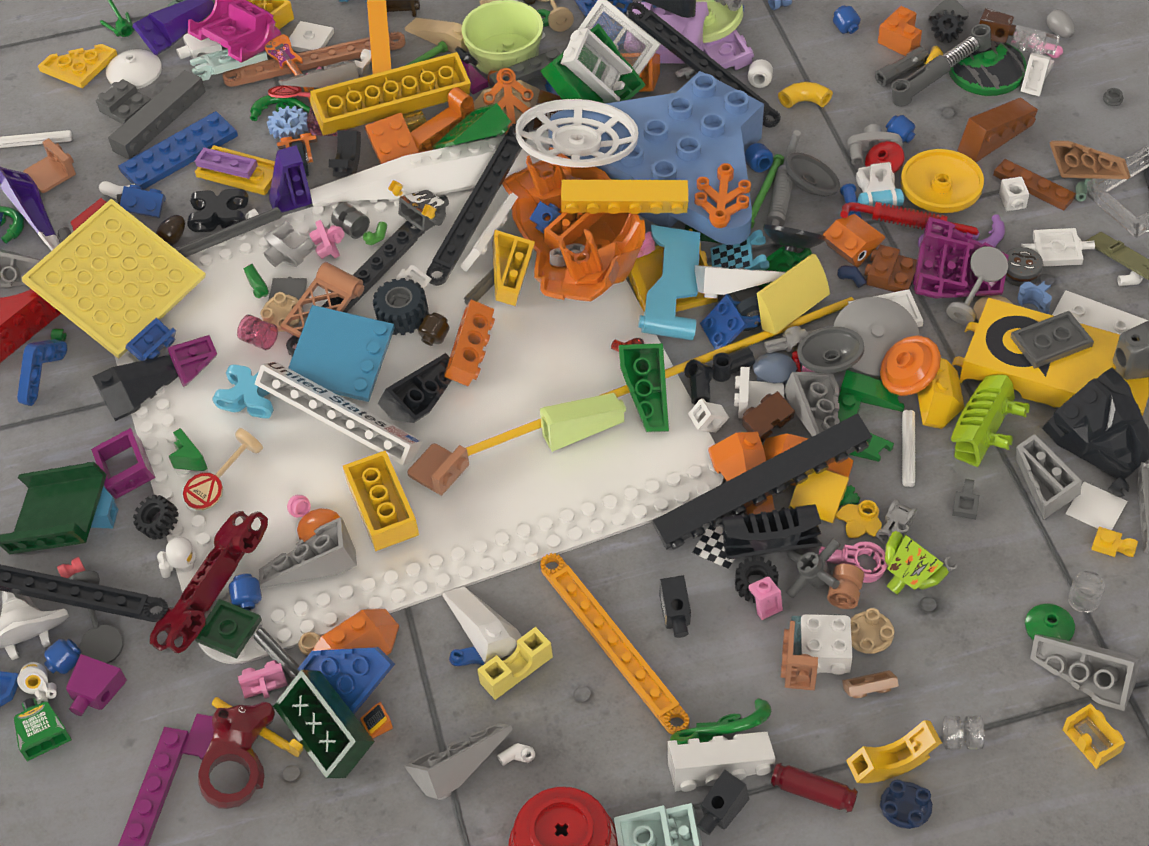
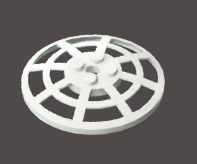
M582 99L554 100L536 105L524 112L516 124V139L527 153L542 161L567 167H595L621 160L634 150L639 134L634 120L622 110L601 102ZM559 110H574V117L560 118L552 121L545 114ZM582 110L601 113L612 118L604 124L596 120L582 118ZM536 117L543 123L536 130L535 134L523 131L526 124ZM619 121L629 130L631 136L619 139V136L611 127ZM562 124H571V125H565V126H562V127H559V128L557 127L558 125H562ZM582 124L594 126V127H597L598 129L595 130V129L592 128V127L585 126V125H582ZM548 129L553 132L552 139L541 136ZM606 132L612 140L601 141V135ZM522 137L533 140L539 151L529 146ZM631 142L625 150L613 155L619 145ZM541 143L551 144L554 149L547 151ZM612 146L605 154L598 151L600 147ZM558 154L568 155V156H571V159L562 158V157H559V156H556V155H558ZM588 155L596 157L591 159L580 160V157Z

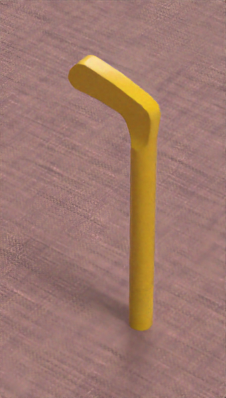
M215 697L212 701V706L217 709L233 707L218 697ZM266 727L260 733V736L295 757H299L303 751V745L295 739H292L289 743L286 739Z

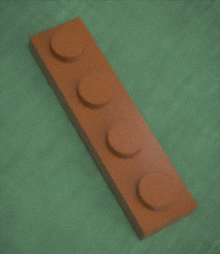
M1004 159L994 170L993 176L1001 180L1022 177L1029 194L1063 211L1075 199L1076 193L1007 159Z

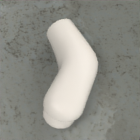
M103 181L99 185V190L102 194L117 199L116 195L123 192L124 186Z

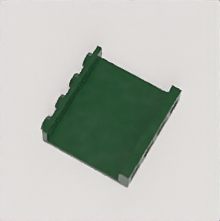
M95 462L19 474L18 479L28 487L14 532L0 534V547L10 555L86 543L107 474Z

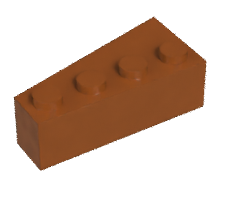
M1020 97L970 117L957 151L978 162L1031 127L1036 120L1035 116L1038 109Z

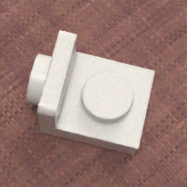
M412 264L407 270L403 268L396 277L398 280L401 278H405L407 281L412 279L414 283L418 282L423 289L431 281L429 276Z

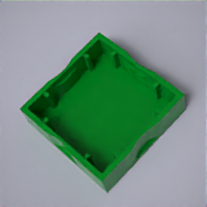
M599 23L590 29L591 32L633 69L630 63L619 53L616 45ZM583 46L577 60L592 72L597 57ZM564 52L540 71L562 100L582 99L604 103L597 93L568 67L561 64ZM601 60L594 74L598 79L601 78L606 67ZM633 69L631 73L620 75L618 81L624 82L625 86L621 90L614 91V93L621 98L620 101L629 100L646 84Z

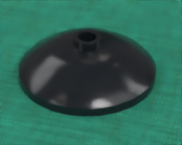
M768 224L763 226L765 233L774 242L785 246L784 250L797 253V248L809 249L823 243L826 236L799 229Z

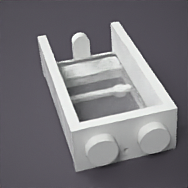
M588 28L574 31L570 37L571 40L568 47L563 53L564 56L561 64L568 67L597 93L604 103L620 101L621 98L614 93V91L621 90L625 86L624 82L618 81L620 75L631 73L633 69Z

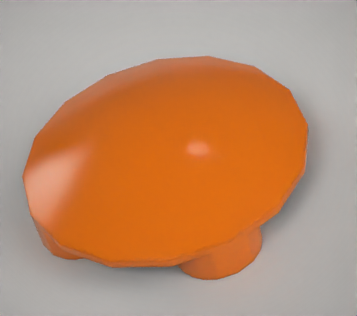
M320 508L310 511L299 521L297 528L299 540L307 541L315 535L314 530L340 518L337 512L330 509Z

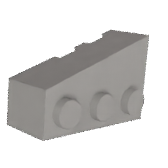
M1035 434L1016 446V462L1043 520L1081 494L1082 480Z

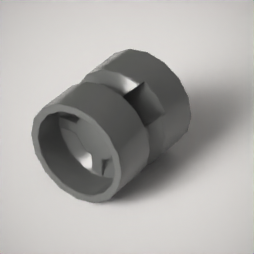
M348 202L340 203L331 215L332 223L343 228V231L353 239L363 236L369 228V218Z

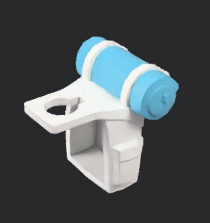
M890 162L872 164L871 166L858 169L856 182L863 191L858 196V203L875 206L876 202H881L882 205L886 203V206L890 204L891 207L892 205L894 207L903 205L905 197L901 189L895 188V177L891 170Z

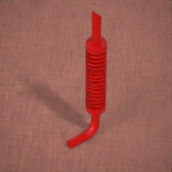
M856 202L845 203L840 213L842 218H847L850 211L873 214L872 220L878 221L880 219L881 222L884 220V222L888 221V223L893 222L892 224L896 222V225L901 223V226L905 224V227L909 225L910 228L911 226L913 228L916 226L917 229L921 227V230L926 227L929 217L947 221L948 218L946 215H941L940 217V214L935 216V213L931 215V212L927 214L926 211L925 213L923 211L920 213L919 210L915 212V209L910 211L911 208L906 210V207L902 209V207L898 208V206L894 207V205L891 207L890 204L886 206V203L882 205L881 202H876L875 206ZM951 222L956 225L955 229L967 234L968 232L972 235H978L979 233L976 227Z

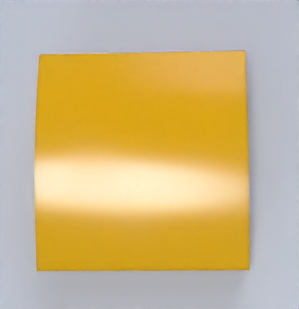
M829 470L819 474L814 472L808 475L806 481L796 485L789 509L790 506L795 509V507L815 504L820 519L834 523L840 502L843 500L849 482V477Z

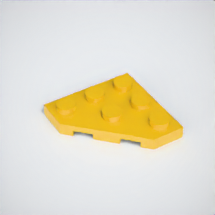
M98 44L94 45V49L84 50L79 48L68 51L69 54L58 56L57 53L51 54L38 65V68L42 73L83 89L118 54L116 49Z

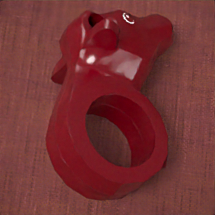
M261 702L252 706L236 705L230 708H218L212 716L213 737L198 772V784L201 794L209 804L221 809L239 807L251 799L256 789L263 788L264 768L253 751L252 745L261 731L273 722L275 709L270 703ZM226 761L238 762L248 771L249 781L239 792L232 794L221 793L210 783L209 776L213 768Z

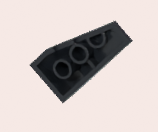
M170 355L111 367L92 377L114 420L117 421L140 409L141 403L147 398L152 399L157 395L156 391L163 385H169L178 377Z

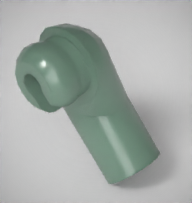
M1086 178L1085 181H1081L1076 185L1075 192L1078 201H1084L1086 194L1093 191L1096 184L1095 178Z

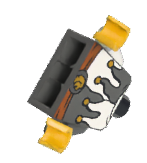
M395 180L391 182L388 189L399 198L398 214L423 232L435 225H442L446 217V206L449 205L446 195L438 197L429 190L408 193L402 189L403 185Z

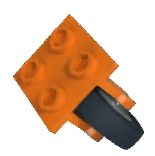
M311 133L300 134L298 139H293L292 136L280 138L281 142H277L279 149L297 145L306 176H309L308 164L313 162L310 143L318 142L316 135L312 136ZM304 144L306 145L307 152L304 151Z

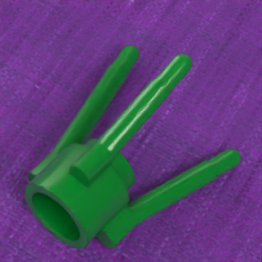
M107 0L118 20L115 23V28L103 20H100V23L114 32L117 37L120 35L122 37L130 36L135 29L132 27L133 24L129 13H125L126 19L122 18L113 1Z

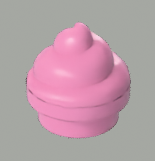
M303 495L291 497L287 504L289 514L296 518L303 517L309 513L311 508L308 498Z

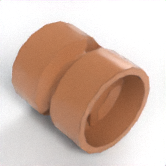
M839 564L834 568L832 576L840 584L836 589L829 587L827 599L833 606L838 608L853 609L858 606L859 590L862 589L865 574L857 566Z

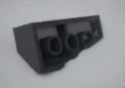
M445 353L385 389L377 404L392 420L415 423L428 415L452 381L444 377L450 357Z

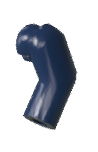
M844 265L838 269L837 275L840 279H852L858 288L867 283L859 269L855 266Z

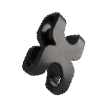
M225 189L218 196L211 190L192 193L190 202L193 208L199 212L189 215L187 226L193 232H211L218 225L225 229L246 220L245 215L237 209L247 206L249 199L247 192L243 189Z

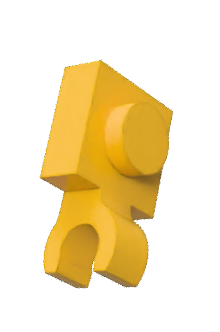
M1099 527L1091 550L1115 557L1117 552L1128 557H1134L1138 541L1131 538L1122 540V533Z

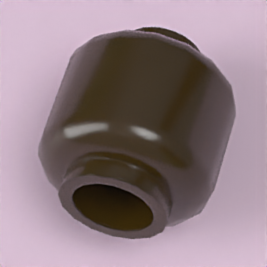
M438 313L426 315L418 328V333L422 337L421 341L429 346L441 344L450 329L447 318Z

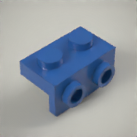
M137 185L124 186L120 206L129 213L160 218L163 202H165L166 197L162 194V191L157 189L147 191L142 190V187Z
M155 318L128 342L125 348L139 361L156 358L161 354L160 350L162 348H168L176 340L174 338L176 330L174 328L168 329L160 320Z

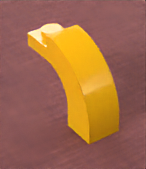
M924 720L904 737L891 744L881 747L863 746L849 757L846 762L857 783L885 781L902 775L930 758L929 753L942 742L931 721Z

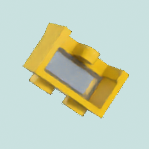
M1091 703L1069 716L1062 729L1096 769L1121 753L1126 743L1121 733L1113 729L1106 721L1104 714L1100 710H1096Z

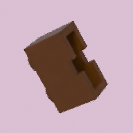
M778 391L773 395L771 393L767 394L760 401L761 404L755 408L750 407L743 414V427L748 432H758L761 442L773 434L771 430L774 427L778 426L781 428L794 418L795 410Z

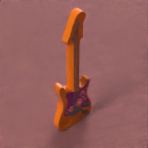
M279 35L265 45L266 53L277 60L280 69L283 70V66L287 64L294 75L303 74L295 64L296 61L303 64L302 58L292 50L291 42L287 35ZM304 87V92L307 93L314 90V87Z

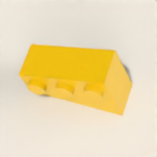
M494 230L492 248L496 301L516 306L535 241Z

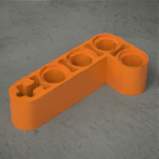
M459 87L453 88L448 94L449 107L410 132L419 153L433 150L432 146L474 110L473 97Z

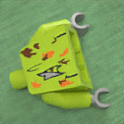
M897 521L892 528V534L885 550L887 569L894 574V577L887 584L891 591L898 595L906 584L914 590L917 588L924 590L938 585L948 573L957 568V564L952 567L948 566L947 560L950 559L949 556L941 561L907 536L906 533L909 526L907 525L904 530H900L898 528L900 521Z

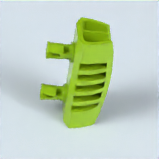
M1007 375L986 376L967 402L951 437V441L956 442L954 454L956 459L978 467L990 446L993 445L1010 450L1009 445H1012L1013 437L996 433L1007 414L1012 413L1013 415L1026 418V413H1029L1030 404L1014 401L1013 383Z

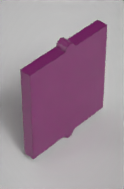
M196 714L182 751L183 754L198 756L203 760L213 737L212 716Z

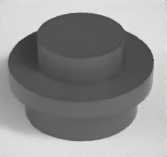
M1118 88L1108 89L1103 96L1104 102L1110 106L1120 105L1124 99L1122 91Z

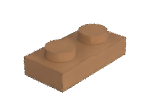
M890 670L842 680L844 691L853 698H863L867 696V693L871 692L886 693L891 691V688L899 687L897 676Z

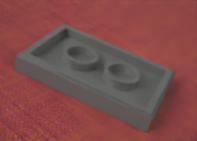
M1070 311L1011 333V339L1034 369L1090 348L1094 343Z

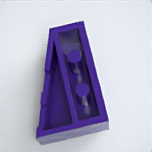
M297 145L278 150L276 153L269 201L272 209L278 207L281 213L313 204L303 161Z

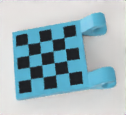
M762 230L754 231L742 243L735 245L722 244L710 248L712 266L729 269L741 267L749 270L768 269L769 261L764 254L757 256L753 260L751 245H763L766 242Z

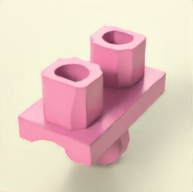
M321 220L315 222L317 229L309 233L314 244L318 245L315 249L316 253L321 259L330 254L334 258L339 257L340 254L335 242L338 244L345 235L343 228L332 225L328 229L324 227Z
M276 660L267 662L264 666L265 668L255 671L251 667L242 670V675L238 676L244 698H250L262 693L265 699L270 698L269 691L288 686L281 663L278 664Z

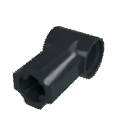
M743 348L731 354H716L713 357L712 364L714 371L713 379L724 382L730 379L731 374L740 371L741 367L753 366L755 358L751 349Z
M692 359L686 364L684 371L685 376L690 378L691 403L696 405L701 398L710 403L709 382L714 375L713 368Z

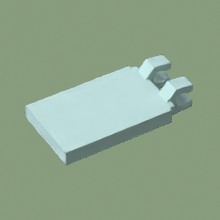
M227 48L192 59L190 64L195 66L192 69L193 74L201 77L202 81L209 80L213 74L216 75L265 61L268 58L267 53L263 51L241 63L228 56Z

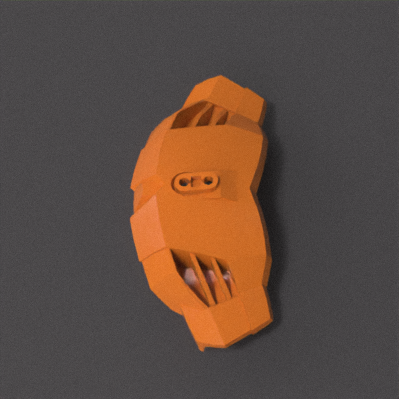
M564 154L556 155L562 158L570 159ZM527 156V168L505 178L502 185L509 195L514 193L518 196L512 206V218L524 239L535 241L533 249L537 252L534 278L541 284L540 289L545 296L561 300L568 298L591 302L602 295L613 284L623 282L631 272L645 240V220H640L638 214L606 213L588 230L584 229V233L572 243L585 246L581 253L577 254L567 249L563 238H561L559 247L566 265H551L549 262L552 249L544 243V233L535 228L537 224L529 219L538 203L541 201L547 206L551 203L561 209L562 180L612 179L605 171L597 167H567L542 160L532 164L530 156ZM547 216L545 221H549L551 216Z

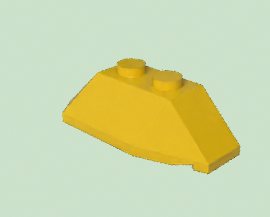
M941 358L940 369L935 379L925 389L917 393L922 424L939 429L944 428L965 408L958 371L946 359Z

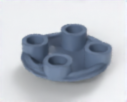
M777 352L763 354L753 364L757 381L783 383L786 385L791 373L797 370L796 363L791 357Z

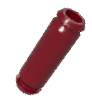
M782 763L776 764L771 778V784L774 787L777 785L783 791L837 810L845 809L847 810L846 813L852 812L858 795V791L855 788L852 790L846 784L791 765L783 766Z

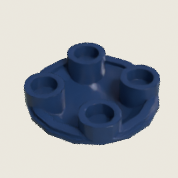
M898 779L893 780L881 795L880 808L882 813L890 823L897 827L907 829L920 827L928 821L932 814L933 803L930 791L915 783L904 782Z

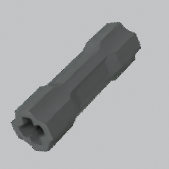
M919 46L908 52L906 56L875 71L877 83L885 86L896 80L898 76L925 63L929 56L927 50Z

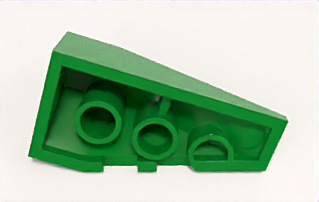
M663 343L619 345L620 369L645 431L668 432L669 423Z

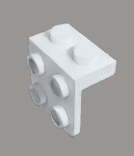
M741 367L740 376H736L735 389H740L739 393H735L734 406L739 407L738 418H742L744 412L750 407L755 408L761 404L760 401L767 394L771 393L773 395L778 391L784 398V384L749 381L750 367Z
M802 615L801 654L818 657L817 674L833 673L835 675L850 673L852 640L851 619L849 616Z

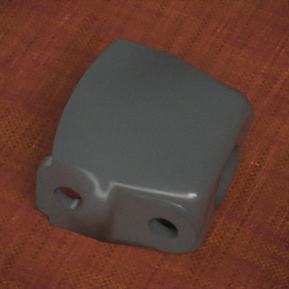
M1149 321L1121 333L1119 336L1113 363L1116 366L1115 370L1126 380L1149 377Z

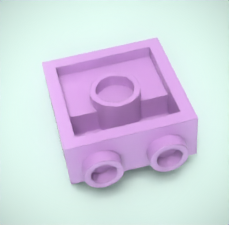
M736 29L722 39L703 43L704 52L725 69L733 66L736 71L752 64L753 51L750 46H746L744 36H740Z

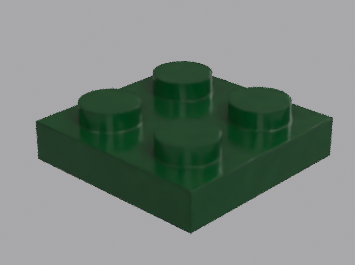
M219 599L206 618L205 625L195 641L237 659L262 621L261 616Z

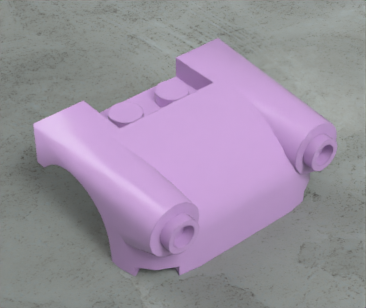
M641 2L648 10H652L704 52L703 25L705 17L709 15L707 2H696V15L691 18L681 17L662 8H653V5L650 3ZM632 9V12L636 13V15L641 14L639 10ZM627 30L624 49L628 53H642L646 45ZM662 44L655 52L660 54V63H684Z

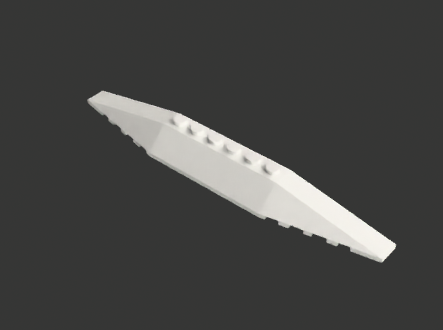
M545 131L541 137L549 138L548 131ZM504 136L402 156L310 190L313 206L339 205V202L347 201L350 204H358V201L363 200L377 203V200L389 199V202L399 201V198L388 189L393 180L403 185L402 189L408 193L429 190L436 196L475 188ZM527 139L526 143L533 149L539 151L536 148L534 141ZM541 143L545 150L548 151L551 148L550 144ZM522 148L506 178L515 172L517 173L527 168V156H530L532 164L541 160L530 155Z

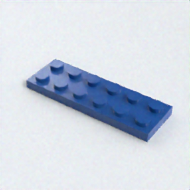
M215 111L118 165L120 172L132 184L140 186L144 190L195 161L203 148L211 149L213 145L220 147L236 138L238 133L233 126Z

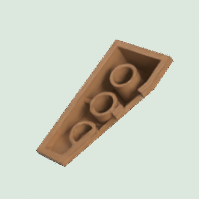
M1071 141L1050 142L1062 178L1129 179L1131 177L1126 161L1123 158Z

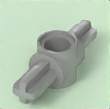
M799 326L790 327L785 330L782 338L764 342L765 350L768 353L786 350V352L792 354L794 351H797L802 339L813 331L807 332Z

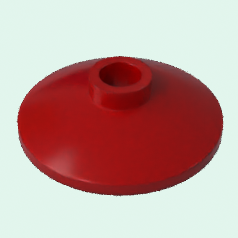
M892 141L878 143L867 153L865 166L890 162L892 172L896 173L904 163V151L899 144Z

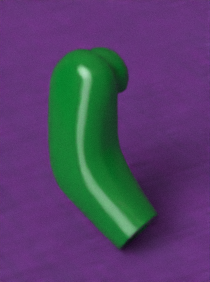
M253 263L243 268L249 284L254 289V296L256 298L268 296V287Z

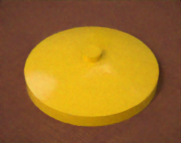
M933 149L916 154L906 162L901 174V188L905 196L916 206L936 213H954L969 208L980 198L984 185L982 170L975 161L962 153L947 149Z

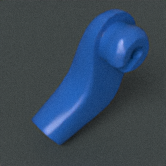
M475 647L461 650L455 649L450 653L449 660L453 666L485 664Z

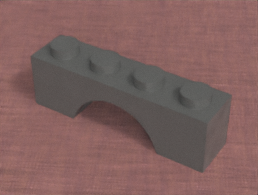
M553 49L508 68L514 71L516 81L522 80L526 82L535 77L545 78L540 71L558 57L560 52L557 49ZM498 72L489 75L490 88H493L497 83L496 77ZM503 76V80L508 81L509 77Z

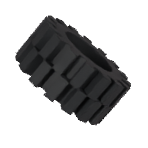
M152 495V498L148 496L145 498L146 502L141 501L139 503L141 508L137 507L135 509L138 514L133 515L135 519L133 523L136 526L135 528L153 540L157 538L162 539L163 534L166 536L170 534L168 532L169 529L174 530L175 527L172 525L178 522L175 518L179 516L178 509L161 495ZM158 512H160V515H159V517L157 518V520H155L153 523H151L153 517H154Z
M752 557V561H749L747 558L744 560V564L742 562L739 564L735 573V589L737 592L739 591L741 598L745 595L746 601L749 602L750 598H752L753 603H756L755 597L749 591L751 583L747 580L751 575H761L764 578L770 577L778 587L779 574L776 571L777 567L775 565L771 566L772 562L770 560L765 563L763 557H760V561H756V557Z

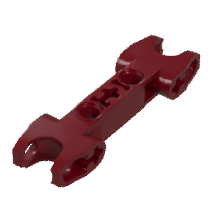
M237 511L221 526L214 538V549L211 550L176 605L168 608L165 616L156 623L152 630L150 644L159 651L170 648L174 653L179 654L185 651L196 639L205 625L206 619L204 614L212 606L236 570L244 554L253 552L262 540L268 526V518L263 513L257 511L247 516L244 511ZM240 516L243 522L236 526L235 521ZM258 517L261 521V526L255 531L251 525L254 519ZM165 631L168 636L165 642L160 645L157 641V636L160 632ZM183 636L182 645L176 647L174 641Z

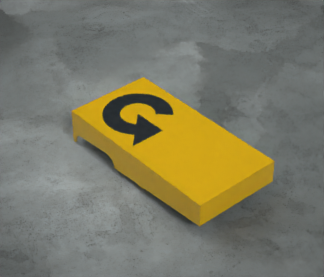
M988 297L979 322H969L964 331L965 333L968 330L974 331L965 358L957 356L953 359L951 365L962 367L960 383L965 379L983 381L986 376L1007 375L1013 383V389L1017 390L1023 399L1060 408L1092 379H1097L1102 373L1112 367L1116 369L1113 357L1120 334L1080 323L1094 341L1093 346L1034 369L1011 339V333L1051 318L1053 315ZM1149 377L1124 379L1129 384L1133 397L1143 416L1149 397Z

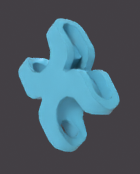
M230 365L226 375L228 381L235 386L230 389H218L212 398L213 403L218 408L230 412H240L247 407L248 413L253 417L270 418L274 411L273 406L268 399L263 397L271 393L255 385L258 373L252 376L249 367Z

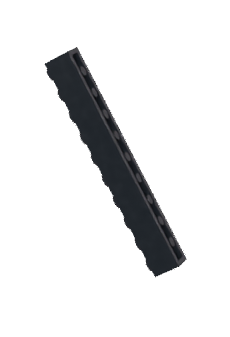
M857 413L654 519L653 527L666 550L671 547L672 549L679 548L685 543L684 540L690 537L695 539L706 532L705 529L711 526L716 528L722 525L723 517L741 515L747 511V507L753 504L758 506L767 501L766 497L774 493L775 495L782 494L788 489L787 486L793 483L796 485L801 484L808 479V475L814 472L816 474L822 473L829 468V464L835 461L836 463L843 462L849 457L848 454L857 451V453L862 452L869 447L872 435Z

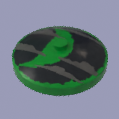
M991 41V47L988 50L974 51L956 63V65H953L950 68L949 75L959 87L970 93L983 96H997L1009 93L1022 84L1027 63L1022 53L1008 43Z

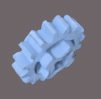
M286 106V109L280 107L278 112H272L273 116H268L267 126L270 135L273 134L275 139L289 136L298 139L297 135L304 134V131L309 130V118L307 112H303L302 108L297 110L296 106L292 109L289 106Z

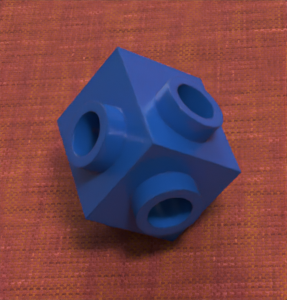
M540 201L529 219L537 224L535 227L537 230L544 233V229L561 215L559 213L561 209L551 203L547 206ZM547 216H551L549 221H545Z

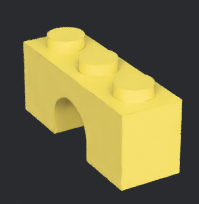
M534 627L517 640L516 650L510 657L502 661L496 655L477 669L480 684L494 700L498 699L553 658L551 642Z

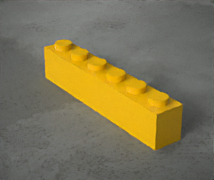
M562 180V213L681 214L687 213L688 180Z

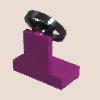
M457 46L455 50L458 52L471 82L470 92L474 95L489 87L488 81L469 64L472 63L477 66L479 62Z

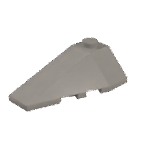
M346 60L324 66V70H311L307 75L299 74L279 80V83L284 86L323 88L357 79L359 75L355 62Z
M0 249V288L26 286L22 282V277L42 259Z
M340 517L314 530L315 535L305 542L300 540L296 543L297 547L288 554H280L260 568V587L265 588L333 576L357 566L356 550L343 519Z

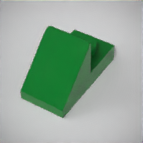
M181 428L174 431L173 434L176 439L174 446L177 451L169 455L173 468L195 471L207 470L203 455Z

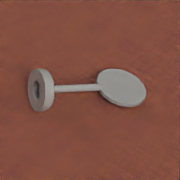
M981 247L972 254L970 265L978 280L965 303L952 302L946 310L947 315L956 323L967 326L969 322H975L976 313L969 305L983 280L996 282L1007 273V258L996 248Z

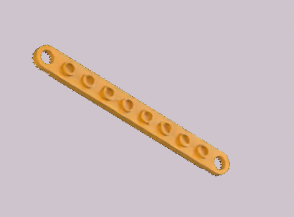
M556 553L546 554L545 557H542L540 566L543 575L667 732L673 735L677 731L689 729V716L680 706V703L569 565ZM550 562L558 564L555 570L546 568V565ZM678 717L681 718L684 721V723L680 727H673L670 721L673 718Z

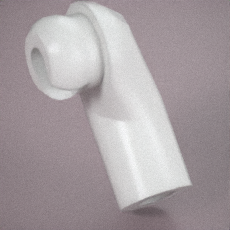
M1131 271L1129 275L1118 276L1117 281L1119 286L1138 285L1144 277Z
M517 743L498 754L497 758L502 766L512 760L529 763L535 758V751L530 746Z

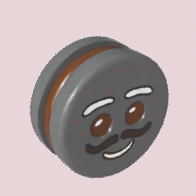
M1016 247L1006 253L1009 255L1008 270L1005 277L1008 283L1020 287L1024 282L1035 284L1039 280L1043 268V259L1035 250L1027 247Z

